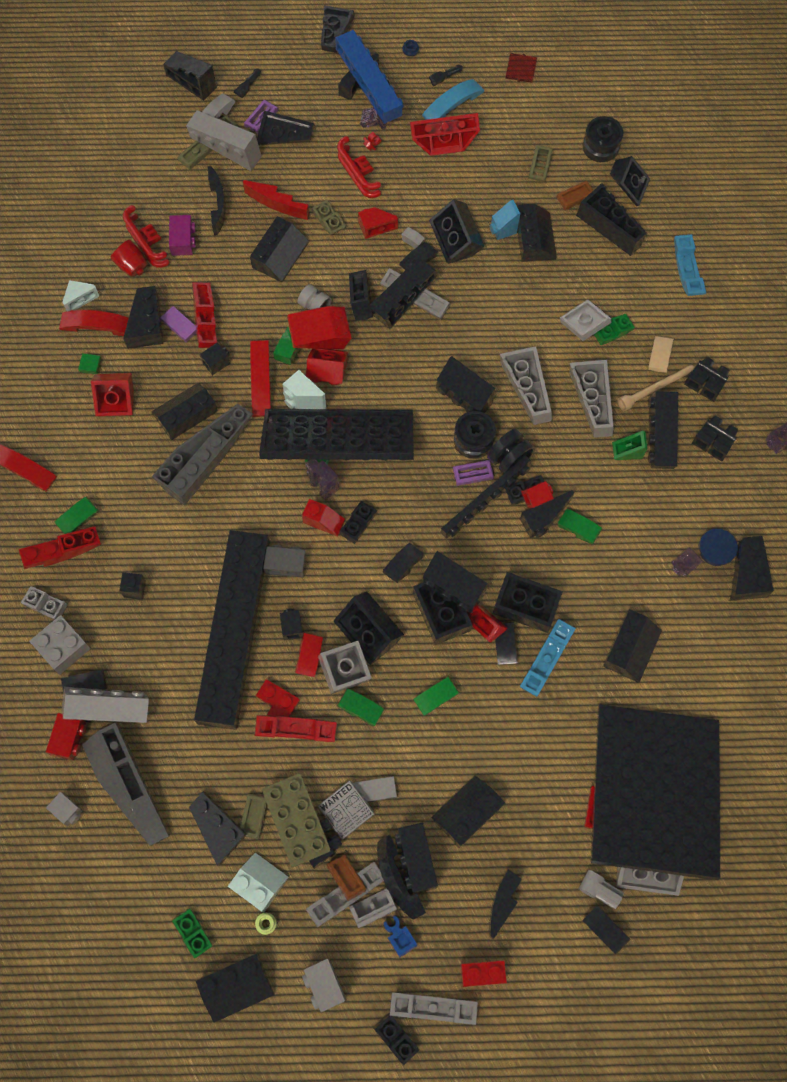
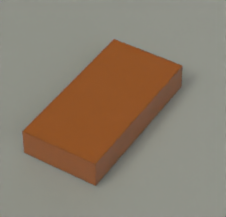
M584 181L558 193L556 198L566 211L579 205L593 189L588 181Z
M345 854L327 863L326 867L347 901L366 892L365 885Z

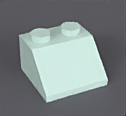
M300 370L283 383L284 401L289 408L326 409L325 393Z
M254 853L240 868L228 887L264 913L289 877L257 853Z

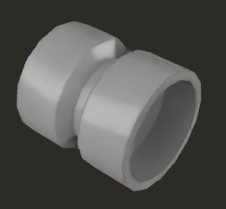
M308 284L298 297V304L304 308H310V310L330 306L332 301L331 297L323 292L320 293L311 284Z

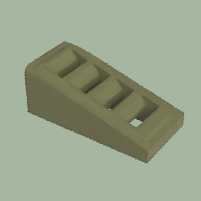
M536 145L529 179L545 182L553 148ZM537 154L547 156V158L538 157ZM536 160L546 162V164L538 163ZM535 166L543 167L544 170L537 169V168H534V167H535ZM533 171H534V172H538V173H542V174H543V177H542V176H538V175H534V174H533Z

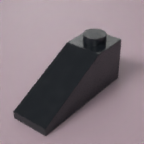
M362 270L349 273L350 304L355 321L373 318V313L369 308L372 302L367 271Z
M573 490L522 512L520 520L530 538L534 536L538 538L547 533L546 531L572 500Z

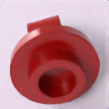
M371 132L368 138L366 136L363 138L365 141L363 144L370 151L372 149L375 151L377 149L375 146L382 141L374 132Z

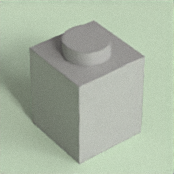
M62 792L46 807L66 826L75 824L81 817L80 813L83 811Z

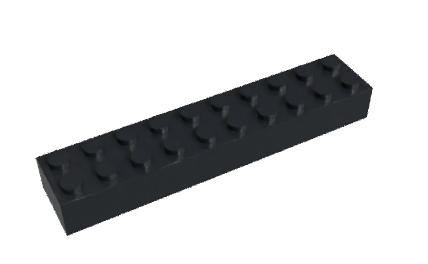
M234 530L229 531L194 717L197 725L237 730L265 573L266 547H269L270 544L268 535Z

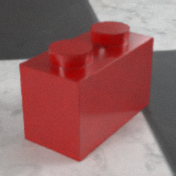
M57 713L46 753L51 756L74 761L75 756H78L81 745L79 742L81 736L85 735L86 721L63 719L62 713Z
M505 961L460 964L462 987L507 983Z

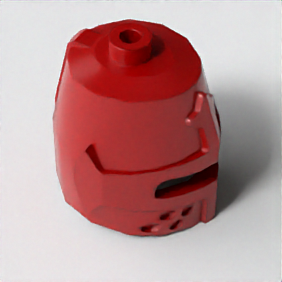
M131 240L122 243L110 256L117 267L130 277L142 275L147 266L142 252Z

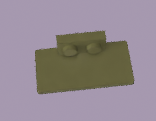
M301 774L294 775L262 789L291 867H296L330 852V847Z

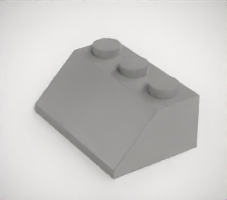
M617 867L616 887L679 896L684 876Z

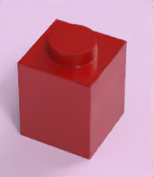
M546 481L521 491L528 508H534L554 499L552 496L553 489Z

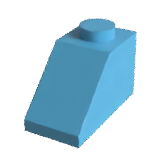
M510 200L492 216L490 230L492 234H495L497 240L517 234L520 212L514 200Z

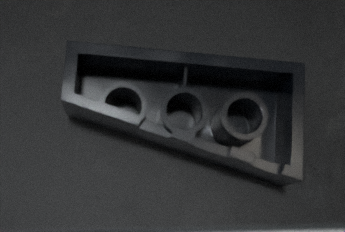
M601 183L581 201L576 216L631 256L641 247L646 231L633 217L628 216L626 209L615 201L614 195L612 193L609 194L605 190L606 186Z
M420 257L412 261L409 267L369 305L374 317L388 329H391L437 277L436 270Z
M655 391L648 398L650 433L648 437V444L650 445L648 463H651V468L674 469L677 467L678 392Z

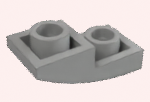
M223 93L210 102L202 113L219 119L222 113L224 115L228 114L236 101Z
M30 586L21 601V604L53 620L60 615L62 616L68 605L64 601L54 598Z

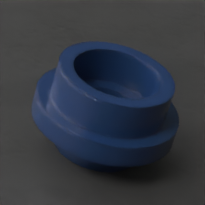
M407 40L402 47V51L407 56H415L419 52V46L416 41Z

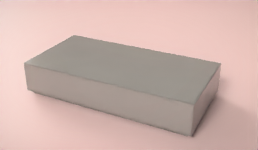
M394 776L353 783L367 802L397 798Z

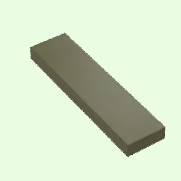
M227 115L220 119L238 127V124ZM195 141L177 158L178 161L191 170L213 150Z

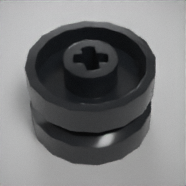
M607 116L592 119L587 125L582 144L583 152L586 156L600 163L614 159L618 155L624 134L621 124L614 118Z
M480 411L464 413L455 424L454 445L456 450L462 456L469 459H478L486 456L494 445L496 426L493 420L487 414Z
M516 428L503 435L487 454V458L493 464H499L498 469L503 474L525 455L530 458L535 451V447L528 440L523 441L524 436Z

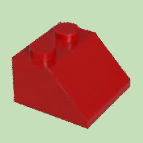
M312 349L307 357L306 377L314 383L324 381L331 385L342 384L345 377L348 352L331 349Z
M132 373L95 374L91 380L95 416L133 415L134 389Z

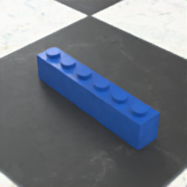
M354 30L335 37L337 52L383 123L385 124L401 117L402 108L404 107L401 98L396 96L393 86L387 82L386 75L379 70L378 63L372 59L369 49L364 47L361 37L357 36Z

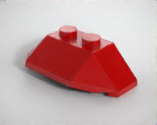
M478 113L410 122L412 140L430 156L463 152L480 131Z

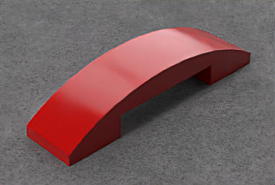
M96 310L62 312L59 329L78 332V329L110 331L113 335L124 336L129 317Z
M0 445V466L28 480L32 485L45 492L49 490L57 478L55 474L24 455Z
M257 715L254 736L335 742L337 722L300 717Z

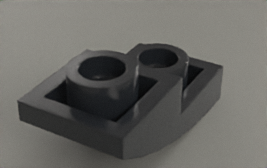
M424 242L412 250L399 265L406 270L410 263L419 257L427 263L437 257L438 251L427 242Z
M542 475L525 482L519 481L510 488L506 487L505 490L511 505L525 502L521 491L537 483L544 482Z
M361 501L351 513L349 520L341 528L339 535L355 544L376 515L377 510Z
M408 543L383 569V573L398 583L410 573L411 567L423 558L424 553L411 543Z
M514 622L503 623L507 629L495 639L498 665L518 663Z
M103 669L61 678L63 692L64 686L84 689H107Z
M598 906L582 920L614 954H617L631 940Z
M390 1013L373 1027L403 1066L419 1051V1048L397 1021L390 1016Z

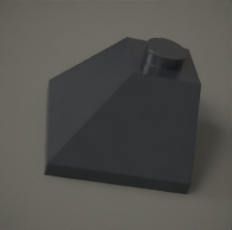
M632 156L615 160L610 175L637 207L641 203L650 178Z

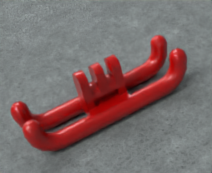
M344 136L337 144L339 161L365 197H379L381 191L376 189L381 187V183L378 181L369 183L364 177L371 173L374 168L370 165L365 155L352 160L347 153L350 150V146L345 145L350 139L348 136Z
M130 205L123 212V220L126 223L128 232L152 266L156 268L168 266L170 261L165 259L167 253L165 251L154 253L150 248L151 245L161 240L160 235L152 224L138 230L133 223L138 219V214L133 213L136 207Z

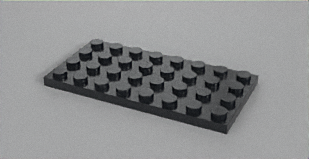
M265 409L259 457L260 459L414 460L413 410Z

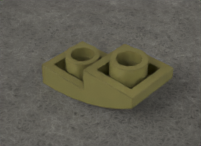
M328 200L312 207V212L330 235L346 227L339 214L334 212Z

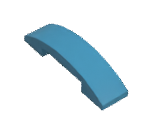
M474 79L459 83L437 98L424 111L422 117L425 120L446 117L448 112L467 99L472 101L484 93V89Z
M692 234L675 236L676 262L684 291L687 296L705 295L703 278H700L694 255L696 248Z
M560 619L557 620L520 688L536 697L539 695L576 628Z

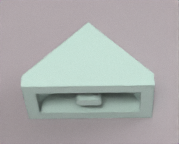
M69 280L62 303L66 311H72L98 298L99 294L94 284Z

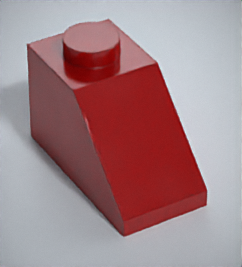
M376 207L366 208L358 212V223L365 239L398 229V217Z
M311 499L308 500L302 513L304 524L337 537L345 522V518L330 507Z

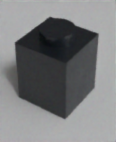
M218 342L200 354L203 365L212 376L230 364L228 350L225 347H221Z
M122 572L119 592L124 598L143 600L146 580L142 574Z
M286 609L283 613H280L284 641L302 638L303 631L299 610Z

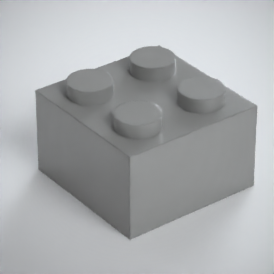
M61 615L29 641L59 675L91 649Z
M359 641L320 653L318 656L331 694L372 679Z
M330 959L304 969L305 975L302 978L306 988L311 987L314 996L310 998L315 1010L319 1008L320 1012H323L346 1001Z

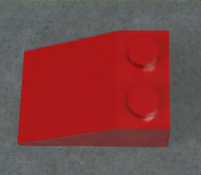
M326 306L287 315L293 348L344 350L352 339L345 307Z

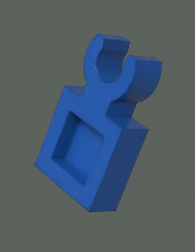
M393 916L396 922L395 926L389 927L385 921L384 928L387 932L393 934L388 937V940L400 958L416 948L417 943L406 926L400 929L398 917Z

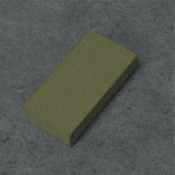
M247 795L240 826L247 833L245 837L259 840L267 807L265 797Z

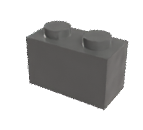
M280 545L266 547L265 574L304 578L306 552L300 547H291V549L283 548Z

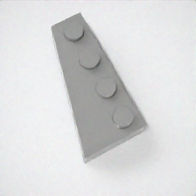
M198 110L186 125L189 136L193 140L204 144L249 171L253 170L262 157L256 135L252 132Z
M536 346L500 354L501 365L533 425L552 421V412Z
M607 360L570 363V375L593 437L613 436Z
M64 686L62 715L63 719L147 723L149 698L141 691L124 693L121 690L104 691L101 689Z

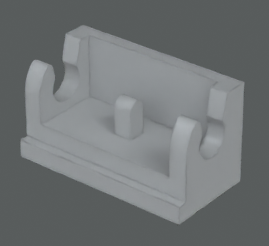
M387 888L349 907L359 929L397 910Z

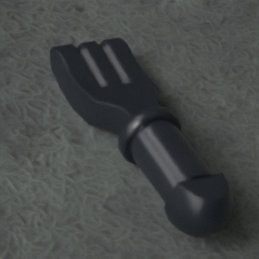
M458 64L453 68L446 69L445 72H436L429 76L432 85L436 86L443 82L445 78H450V76L458 72L460 73L463 70V66Z
M258 68L254 69L253 73L246 78V81L234 90V93L243 98L248 93L249 86L253 85V82L261 75V70Z

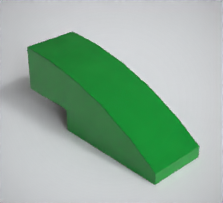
M289 326L279 340L273 355L274 360L292 365L296 354H299L301 348H293Z

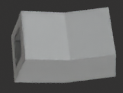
M409 227L401 234L403 242L409 244L414 249L424 243L425 240L421 234Z

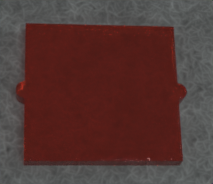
M510 53L505 79L532 83L537 57Z

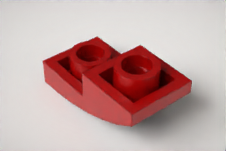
M303 632L295 673L315 677L319 661L318 656L321 652L322 636Z

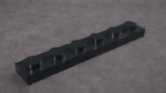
M525 455L441 528V534L446 539L449 536H455L464 523L466 525L469 524L478 511L482 512L488 507L487 503L492 499H498L502 494V490L514 485L517 477L520 475L524 476L530 470L531 460Z

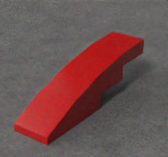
M243 180L245 194L257 202L289 216L308 220V204L294 202L293 195L278 193V186Z
M192 282L198 347L210 348L217 343L211 284Z
M269 340L250 341L252 416L264 417L265 409H271Z

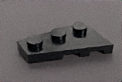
M324 5L321 35L322 50L337 53L335 37L347 33L355 17L354 10Z
M264 111L257 137L258 145L310 142L314 123Z
M202 792L189 806V809L217 866H220L245 838L247 833L206 792Z

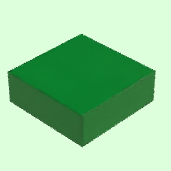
M82 353L78 368L79 372L98 374L101 357Z

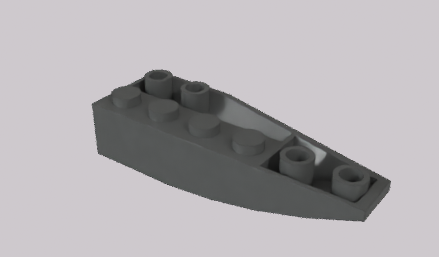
M236 404L178 446L153 474L152 478L171 497L185 506L228 453L253 414L239 404Z
M113 723L97 731L82 746L98 782L149 846L169 837L120 726Z

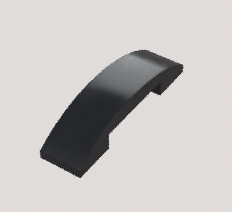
M208 166L210 190L216 191L218 210L211 211L212 229L215 236L219 234L223 226L226 203L220 178L212 166Z
M387 835L377 842L380 872L396 904L414 920L424 915L426 911L417 893L410 896L393 859L399 853L391 836Z

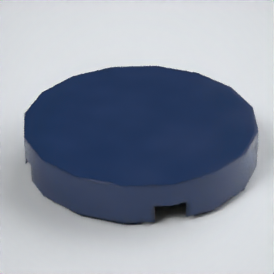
M711 529L700 538L698 549L702 559L708 564L721 566L729 564L735 558L738 546L734 536L728 531Z

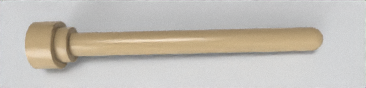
M689 365L631 396H621L618 398L619 407L623 411L632 408L634 402L690 374L695 367Z

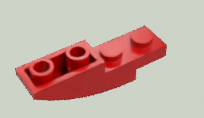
M94 526L59 535L56 540L19 549V554L24 569L39 565L46 567L81 555L101 545Z

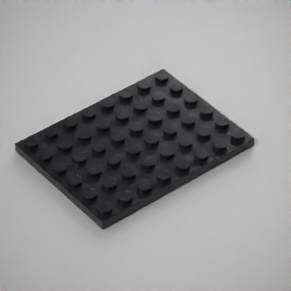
M599 704L591 863L717 881L720 879L719 720Z

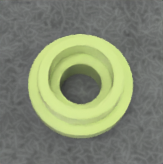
M271 913L260 914L255 922L257 931L264 935L272 933L277 925L276 918ZM268 919L270 921V926L264 928L262 923L264 920Z

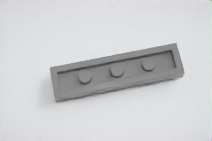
M389 268L380 282L381 286L388 288L401 274ZM427 289L413 303L440 320L450 306V302Z

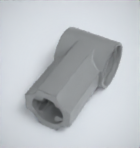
M588 870L578 888L586 895L599 899L613 909L617 908L624 895L622 891L605 882L602 876L591 870Z

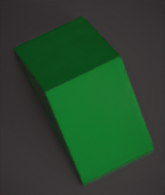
M640 431L612 442L614 460L643 459L648 449L646 432Z

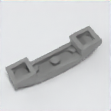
M375 862L357 873L366 887V892L347 901L338 887L306 908V911L317 927L332 919L384 881Z
M392 992L390 1016L476 1025L478 1002Z

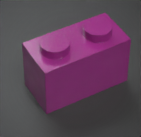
M191 215L169 216V248L172 256L193 255V248H196V240L193 237V233H196V224L192 222Z

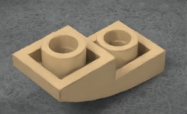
M655 336L648 370L667 373L674 339Z

